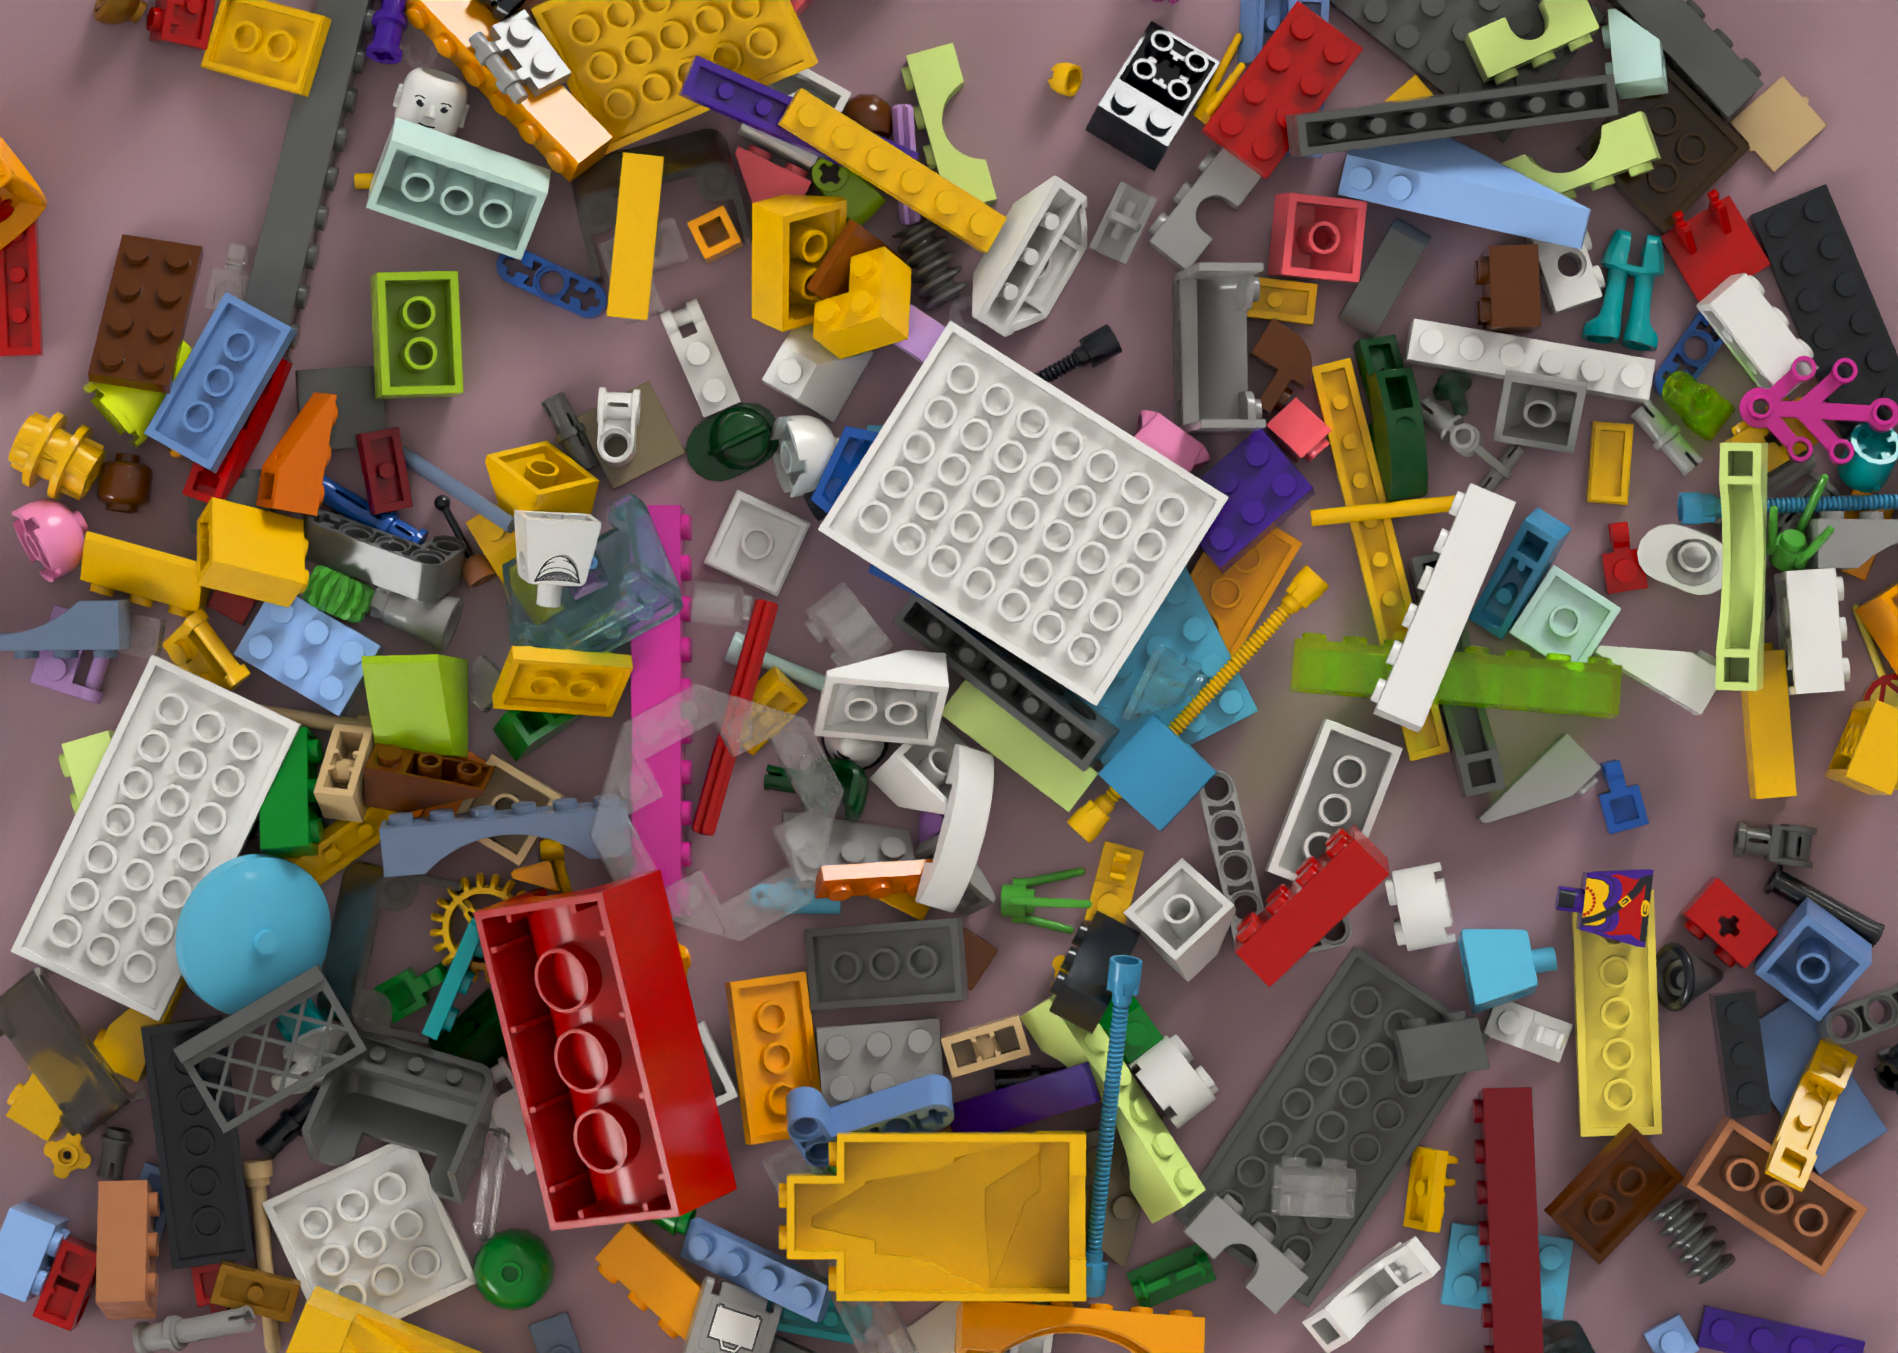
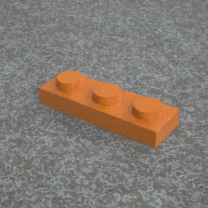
M933 859L821 866L813 882L815 899L829 898L831 901H843L851 896L865 895L873 899H879L896 893H907L910 896H916L925 862L932 863Z

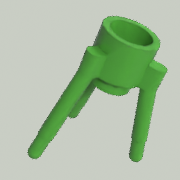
M1827 474L1821 475L1796 529H1787L1777 536L1778 508L1776 506L1770 507L1766 554H1769L1770 562L1777 569L1784 572L1796 571L1797 569L1804 570L1808 560L1833 534L1834 528L1828 526L1809 547L1803 534L1829 479Z
M1084 868L1064 870L1030 878H1013V884H1002L1001 917H1012V923H1027L1068 934L1073 933L1074 928L1072 926L1028 915L1027 913H1034L1035 907L1090 908L1092 902L1090 900L1035 898V889H1027V887L1082 876L1085 874Z

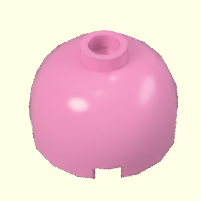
M40 499L12 511L13 516L20 518L14 521L13 525L31 562L36 561V559L41 561L42 565L46 568L39 572L48 582H53L67 575L79 565L83 557L84 533L88 531V526L78 510L71 512L65 504L54 499Z

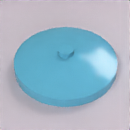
M249 854L221 864L197 884L188 897L178 920L175 940L176 956L185 982L201 1000L219 1011L232 1015L317 964L321 968L328 951L331 934V918L327 900L318 883L308 872L284 858L269 854Z

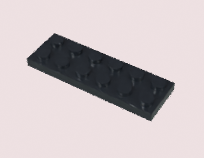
M1822 185L1750 215L1749 218L1763 252L1771 263L1769 265L1798 336L1813 351L1814 357L1812 359L1819 367L1815 373L1818 384L1831 373L1833 365L1839 359L1849 358L1857 365L1858 372L1854 380L1849 384H1842L1825 399L1826 403L1871 405L1876 399L1889 398L1898 405V355L1827 185ZM1843 364L1837 367V373L1840 377L1849 378L1852 371L1849 366ZM1880 407L1877 409V416L1879 419L1887 421L1891 418V412L1886 407ZM1834 420L1841 439L1849 438L1855 427L1864 423Z
M223 1015L141 1026L172 1270L221 1263V1260L231 1262L254 1258L238 1126L226 1133L222 1132L183 1063L179 1061L173 1050L178 1045L223 1020ZM227 1046L216 1053L227 1056ZM208 1057L194 1066L203 1080L220 1084L226 1061ZM230 1066L224 1085L232 1087ZM207 1087L214 1100H216L218 1089ZM223 1091L219 1108L227 1122L236 1117L233 1093Z

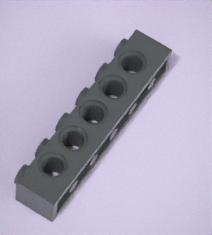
M911 593L892 621L930 652L946 653V661L949 667L1083 772L1100 760L1120 732L1117 727L1063 685L925 599Z

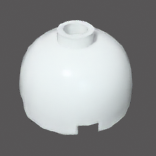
M809 415L778 417L773 424L771 440L779 439L780 454L774 453L772 457L776 477L784 493L791 492L790 497L803 496V494L816 489L839 438L833 436L830 428L821 419Z

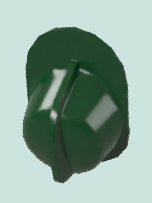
M743 403L705 419L694 427L688 437L686 454L689 464L698 475L707 480L720 482L735 478L762 465L773 457L779 447V439L771 440V432L776 418L770 410L760 404Z

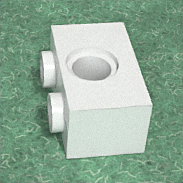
M1587 229L1582 249L1526 238L1527 244H1538L1539 280L1551 315L1596 301L1602 297L1600 289L1605 288V281L1598 265L1592 266L1588 251L1592 250V242ZM1561 256H1570L1576 260L1578 271L1575 276L1568 277L1559 271L1558 260Z

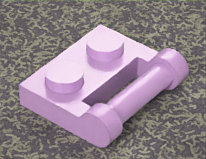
M54 605L49 622L64 614L68 609ZM40 650L30 682L100 704L104 693L100 689L110 658H93L85 686L76 684L75 681L85 650H78L79 658H54V650Z

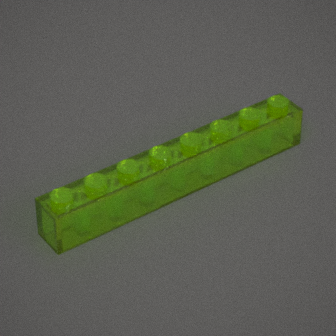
M1302 633V639H1294L1291 651L1288 692L1371 699L1379 678L1387 680L1392 669V665L1386 663V660L1395 640L1393 639L1384 640L1383 646L1367 644V638L1358 636H1344L1343 642L1326 641L1327 635L1320 633ZM1467 646L1465 647V652L1453 653L1432 703L1614 719L1619 715L1622 665H1612L1611 658L1597 656L1587 657V663L1571 661V655L1562 653H1548L1546 659L1530 658V652L1524 650H1506V656L1490 655L1489 648Z

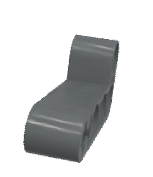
M318 510L317 516L304 514V537L309 542L305 559L419 601L431 602L439 600L461 583L466 543L457 537L435 536L420 545L329 511Z

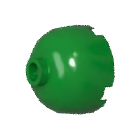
M517 1228L497 1232L484 1241L475 1255L473 1266L476 1287L485 1300L500 1309L513 1311L529 1308L541 1300L553 1283L555 1271L554 1260L544 1240L529 1230Z

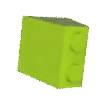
M440 654L362 656V670L375 744L395 745L400 748L435 753L451 758L468 757L467 659Z

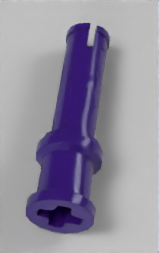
M407 0L381 1L380 9L376 10L371 21L375 26L372 43L366 48V55L370 59L383 64H397L401 62L403 56L400 50L402 33L407 30L409 24L407 16L404 14Z

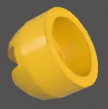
M1069 62L1057 63L1051 67L1050 70L1054 71L1052 79L1048 78L1050 87L1059 94L1069 97L1074 96L1082 83L1083 73L1081 67Z

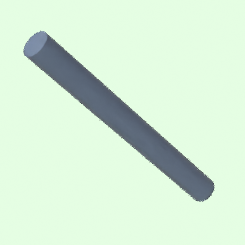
M402 445L406 467L506 532L512 533L515 531L514 517Z

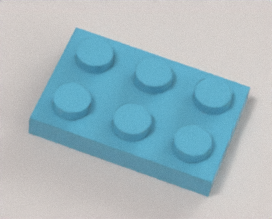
M1455 1222L1450 1224L1440 1298L1441 1304L1481 1309V1303H1488L1487 1287H1480L1479 1263L1486 1262L1485 1246L1478 1245L1477 1225ZM1538 1234L1542 1318L1563 1321L1573 1239Z

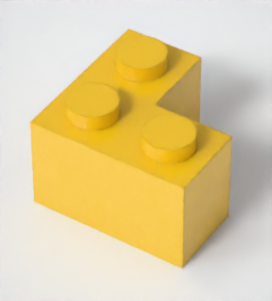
M885 246L852 256L850 260L849 292L815 302L813 338L839 359L907 340L909 334L912 268Z

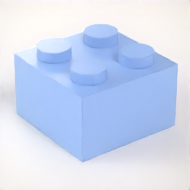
M26 1201L9 1208L0 1231V1293L22 1302H27L41 1295L62 1240L71 1235V1231L66 1229L69 1218Z

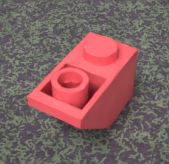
M750 145L748 150L738 146L735 152L752 203L783 194L809 195L813 185L812 181L806 179L807 171L786 162L784 168L769 161L772 155L754 145Z
M1296 397L1266 424V428H1264L1296 463L1303 457L1308 462L1315 458L1330 444L1325 436L1332 431Z

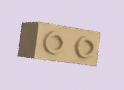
M334 723L313 792L324 818L355 822L364 821L368 807L364 806V767L375 746L372 727Z
M1018 1013L940 1037L952 1078L1031 1055Z

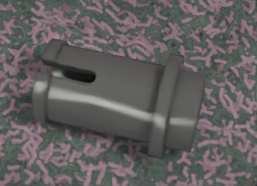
M106 1127L105 1134H101L100 1139L104 1142L99 1169L96 1174L98 1177L108 1179L110 1164L114 1163L111 1174L112 1180L123 1179L128 1145L133 1143V1139L129 1138L130 1130L119 1127Z

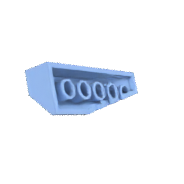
M1451 137L1349 150L1346 155L1338 195L1576 249H1582L1591 209L1508 168Z

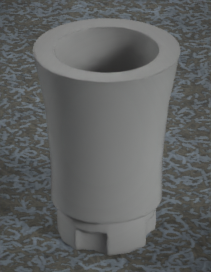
M378 586L371 601L369 615L383 620L384 624L411 634L444 652L452 641L463 610V599L443 596L436 601H419Z

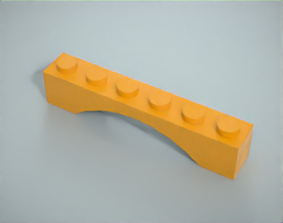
M961 1301L956 1309L955 1353H1005L1010 1348L1030 1339L1050 1334L1065 1333L1100 1337L1121 1345L1132 1353H1204L1205 1317H1193V1312L1189 1310H1171L1169 1315L1153 1314V1309L1149 1307H1131L1129 1312L1114 1311L1112 1305L1102 1303L1091 1304L1088 1309L1075 1308L1070 1301H1050L1049 1305L1033 1304V1301Z

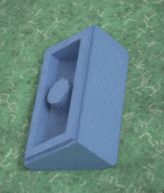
M1240 0L1239 33L1243 37L1238 46V63L1243 62L1245 65L1252 63L1287 16L1288 0Z

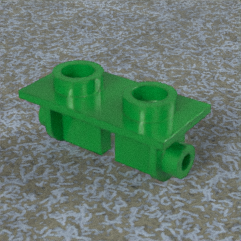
M1197 1243L1126 1273L1140 1307L1149 1308L1217 1280L1206 1252Z

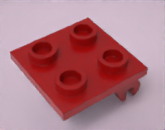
M1716 189L1707 193L1709 207L1689 220H1684L1683 217L1685 215L1681 210L1673 213L1674 228L1661 236L1662 244L1698 303L1730 275L1746 273L1753 276L1771 265L1731 197L1728 195L1720 200Z

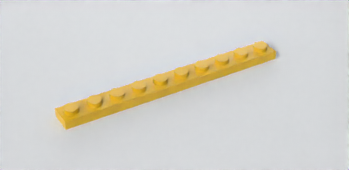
M1351 358L1312 367L1311 375L1323 422L1332 430L1327 434V438L1330 443L1329 446L1344 506L1387 502ZM1387 518L1349 522L1387 676H1389L1392 665L1386 663L1394 641L1397 640L1402 643L1408 628L1402 626V622L1410 603H1412L1392 520ZM1435 696L1419 733L1400 725L1409 762L1450 752Z

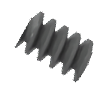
M929 221L907 228L892 236V238L906 239L898 246L897 250L899 253H911L912 255L904 263L910 268H918L911 276V283L925 284L916 293L918 298L931 299L924 305L923 311L934 309L960 296L959 293L968 285L967 281L954 282L953 278L962 269L960 266H947V263L955 256L954 251L941 252L940 248L949 241L948 236L935 237L934 233L940 226Z
M1688 1192L1661 1207L1651 1217L1650 1221L1652 1223L1665 1221L1666 1225L1659 1232V1235L1661 1237L1674 1235L1675 1238L1668 1246V1249L1670 1251L1683 1249L1684 1252L1677 1259V1263L1691 1262L1692 1267L1685 1275L1687 1278L1700 1276L1701 1280L1698 1284H1702L1729 1268L1736 1258L1732 1253L1721 1255L1726 1249V1242L1724 1240L1712 1241L1717 1235L1718 1230L1715 1226L1704 1227L1709 1220V1216L1706 1212L1694 1214L1699 1208L1700 1202L1697 1198L1685 1200L1690 1194Z

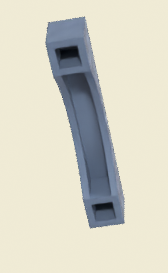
M130 599L78 601L64 614L45 625L18 633L0 632V651H14V658L16 659L39 658V650H54V658H79L78 650H93V658L118 657V650L131 648Z
M604 794L595 796L593 798L594 802L577 803L576 798H561L552 801L553 805L536 807V802L524 801L511 805L512 809L495 810L494 805H480L470 808L471 813L454 814L453 809H437L430 811L429 816L414 818L411 812L394 813L388 816V820H382L379 828L384 877L426 874L437 862L456 849L483 838L499 835H532L551 839L575 849L589 859L631 856L628 799L618 800V795Z

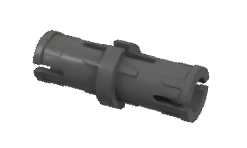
M558 393L543 401L541 405L557 433L555 439L558 445L562 444L569 457L585 470L590 471L598 467L600 462L584 433L586 428L583 423H579L574 415L565 393Z

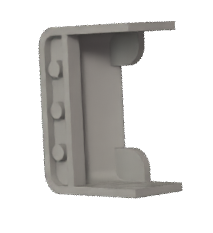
M1199 262L1177 272L1174 276L1172 287L1174 423L1189 435L1242 433L1266 428V419H1262L1261 400L1255 399L1254 393L1248 391L1247 311L1251 309L1253 302H1258L1260 281L1254 275L1264 271L1263 263Z

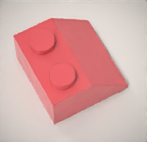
M1298 193L1275 194L1267 275L1359 283L1367 201Z

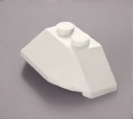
M1053 176L1013 203L1006 215L1007 219L989 251L984 253L973 272L972 317L1003 337H1007L1013 334L1014 331L1026 328L1047 318L1087 249V218L1085 212L1087 196L1061 178Z

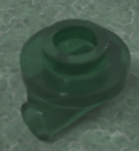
M1450 371L1437 379V384L1433 387L1432 393L1438 401L1450 399L1453 413L1456 416L1461 415L1463 417L1469 411L1465 392L1471 387L1472 380L1466 373Z

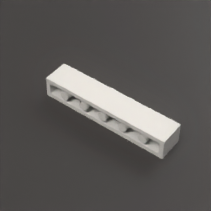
M1414 318L1409 325L1403 363L1502 380L1505 378L1507 369L1588 382L1586 394L1643 404L1650 397L1656 360Z
M1470 483L1465 493L1457 491L1448 512L1455 516L1450 530L1441 529L1433 551L1440 553L1434 568L1426 565L1417 588L1424 591L1418 605L1410 603L1403 619L1402 626L1407 627L1408 631L1402 643L1397 640L1394 641L1386 663L1392 665L1387 680L1379 678L1370 700L1377 703L1373 714L1418 733L1422 729L1516 504L1515 501Z

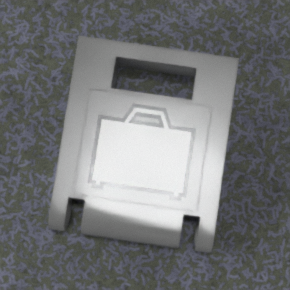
M706 1276L700 1289L681 1353H770L783 1306L772 1302L770 1311L767 1312L765 1310L768 1299L748 1289L724 1281L720 1282L717 1295L711 1294L715 1279Z

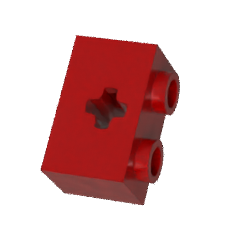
M1711 877L1680 911V914L1687 919L1683 926L1699 941H1702L1704 937L1708 938L1717 947L1713 951L1714 955L1729 968L1736 964L1738 967L1746 969L1778 934L1769 923L1717 877ZM1721 917L1726 919L1733 918L1730 924L1734 929L1732 934L1725 932L1719 934L1722 926L1718 920Z

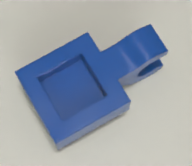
M1614 759L1600 763L1603 777L1609 790L1608 792L1597 794L1607 833L1614 834L1649 824L1639 785L1626 786L1620 760Z

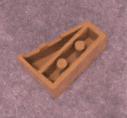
M148 1180L98 1181L95 1303L108 1320L157 1318L159 1281L156 1272V1257L159 1256V1234L155 1232L154 1217H159L160 1196L159 1192H154Z

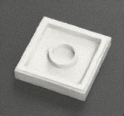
M737 490L704 564L778 597L811 523Z

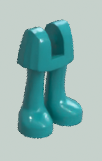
M1616 229L1601 260V265L1608 270L1603 304L1599 315L1585 323L1581 338L1599 344H1616L1619 341L1627 277H1633L1635 280L1631 308L1621 345L1637 351H1656L1658 335L1650 325V306L1655 277L1664 276V254L1661 236L1646 235L1640 253V264L1637 266L1627 264L1631 232Z

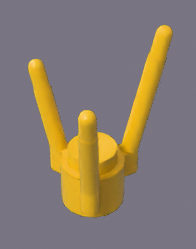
M1237 33L1234 36L1206 91L1197 101L1199 106L1192 113L1205 125L1224 101L1226 95L1246 67L1243 62H1240L1220 90L1216 91L1243 36L1241 33Z

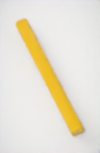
M1456 495L1310 510L1311 526L1449 512Z

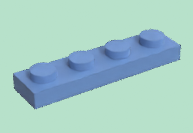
M700 1217L690 1220L680 1254L681 1258L816 1323L824 1320L833 1292L829 1291L828 1278Z

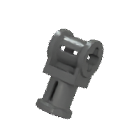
M1738 820L1733 838V856L1741 857L1742 854L1765 856L1764 861L1813 869V862L1810 861L1812 836L1817 834V828L1789 824H1768V828L1747 826L1745 821ZM1749 838L1764 840V844L1749 842Z

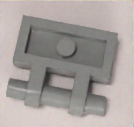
M525 9L493 25L489 32L493 41L489 42L482 31L474 33L468 39L476 51L474 56L482 66L489 68L497 79L495 85L503 95L508 94L515 105L522 103L528 98V94L522 86L527 85L533 95L537 97L568 81L571 71ZM505 56L515 70H510L502 60V57Z

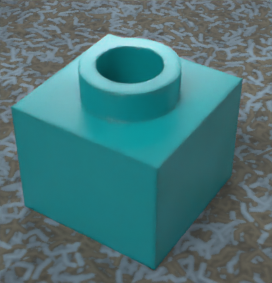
M308 998L303 1016L327 1021L312 999ZM302 1003L291 1008L288 1012L299 1014ZM279 1015V1021L275 1023L276 1027L288 1042H292L297 1019ZM302 1020L298 1037L313 1029L325 1026Z

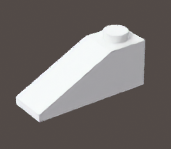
M1597 646L1592 654L1694 715H1702L1716 691V658L1702 650H1699L1695 655L1692 652Z

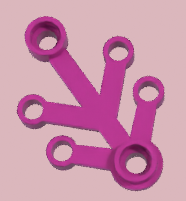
M1800 356L1794 360L1790 371L1771 388L1758 387L1746 392L1740 401L1739 412L1743 421L1750 427L1757 429L1767 428L1787 449V455L1791 461L1795 463L1807 461L1812 455L1813 446L1807 438L1796 437L1781 418L1798 419L1828 451V457L1832 463L1845 465L1854 455L1852 443L1846 439H1839L1822 420L1867 422L1872 430L1884 433L1892 430L1898 423V405L1889 398L1876 399L1871 405L1822 403L1842 384H1849L1856 377L1858 372L1857 365L1849 358L1839 359L1833 365L1831 373L1800 401H1781L1799 382L1811 380L1816 373V363L1808 356ZM1801 362L1807 363L1811 370L1810 374L1807 376L1799 375L1796 371V365ZM1843 364L1849 366L1852 371L1849 378L1840 377L1837 373V367ZM1759 400L1764 401L1768 406V411L1765 414L1756 413L1753 409V403ZM1880 407L1888 408L1891 412V418L1887 421L1879 419L1877 409ZM1802 443L1807 448V454L1803 457L1796 456L1792 450L1793 445ZM1837 445L1846 447L1848 457L1845 459L1837 458L1834 455V447Z

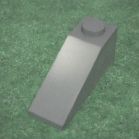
M1562 733L1476 819L1481 824H1487L1572 797L1576 792L1582 797L1598 782L1595 774L1601 767L1568 733Z

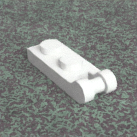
M695 298L685 303L687 307L673 313L671 310H667L659 315L703 417L706 419L742 402L700 305ZM694 322L698 332L683 338L679 327Z

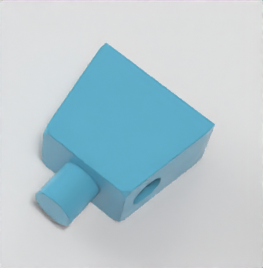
M1463 929L1457 939L1472 1014L1534 994L1538 986L1536 973L1557 970L1554 947L1531 949L1529 935L1526 930Z

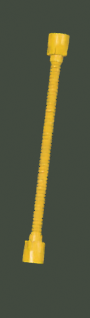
M1305 565L1285 590L1287 594L1281 600V607L1278 606L1277 611L1274 610V614H1270V618L1266 619L1267 622H1263V626H1259L1260 630L1256 629V634L1253 633L1252 637L1248 638L1249 641H1245L1246 645H1242V649L1239 648L1237 650L1238 653L1235 652L1234 656L1230 657L1231 660L1227 661L1228 664H1224V668L1221 667L1220 672H1216L1217 676L1214 675L1213 680L1210 679V683H1206V687H1202L1203 691L1200 690L1198 692L1199 695L1196 694L1195 699H1191L1192 703L1188 702V706L1184 707L1185 710L1182 709L1180 711L1181 714L1178 713L1177 718H1173L1174 722L1171 721L1170 725L1167 726L1180 736L1179 733H1183L1182 729L1186 730V725L1189 726L1190 722L1194 721L1193 718H1197L1196 714H1200V710L1203 711L1204 706L1207 707V703L1212 702L1211 698L1214 699V695H1218V691L1221 692L1222 687H1226L1225 683L1228 684L1229 679L1232 680V676H1236V672H1240L1239 668L1242 669L1244 667L1243 664L1246 665L1247 660H1251L1250 656L1254 657V653L1258 652L1257 649L1260 650L1262 648L1261 645L1264 646L1265 641L1268 642V637L1271 638L1272 634L1276 633L1275 630H1279V626H1283L1282 622L1285 623L1287 621L1286 618L1289 619L1290 615L1297 614L1302 607L1306 609L1310 604L1317 601L1329 588L1328 584ZM1111 786L1109 787L1110 791L1106 790V794L1099 795L1094 801L1090 799L1066 821L1088 843H1091L1103 831L1106 823L1110 820L1108 815L1115 809L1113 807L1115 802L1119 801L1118 798H1122Z

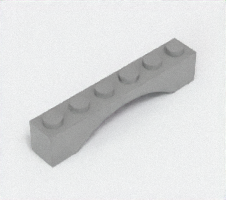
M1820 511L1819 519L1810 520L1806 527L1807 546L1809 547L1828 526H1832L1834 532L1808 560L1806 569L1836 568V570L1859 568L1873 555L1898 543V519H1884V512L1879 511L1859 512V519H1844V511Z

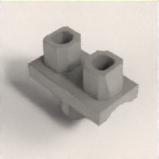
M1121 181L1089 248L1126 266L1157 198Z

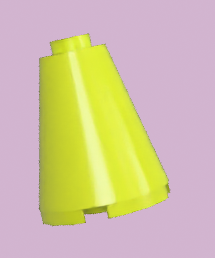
M185 341L182 343L173 382L192 351ZM90 381L83 386L85 393H92L94 391L96 396L90 401L120 435L127 431L129 435L134 436L128 443L135 448L142 445L148 438L144 433L167 394Z

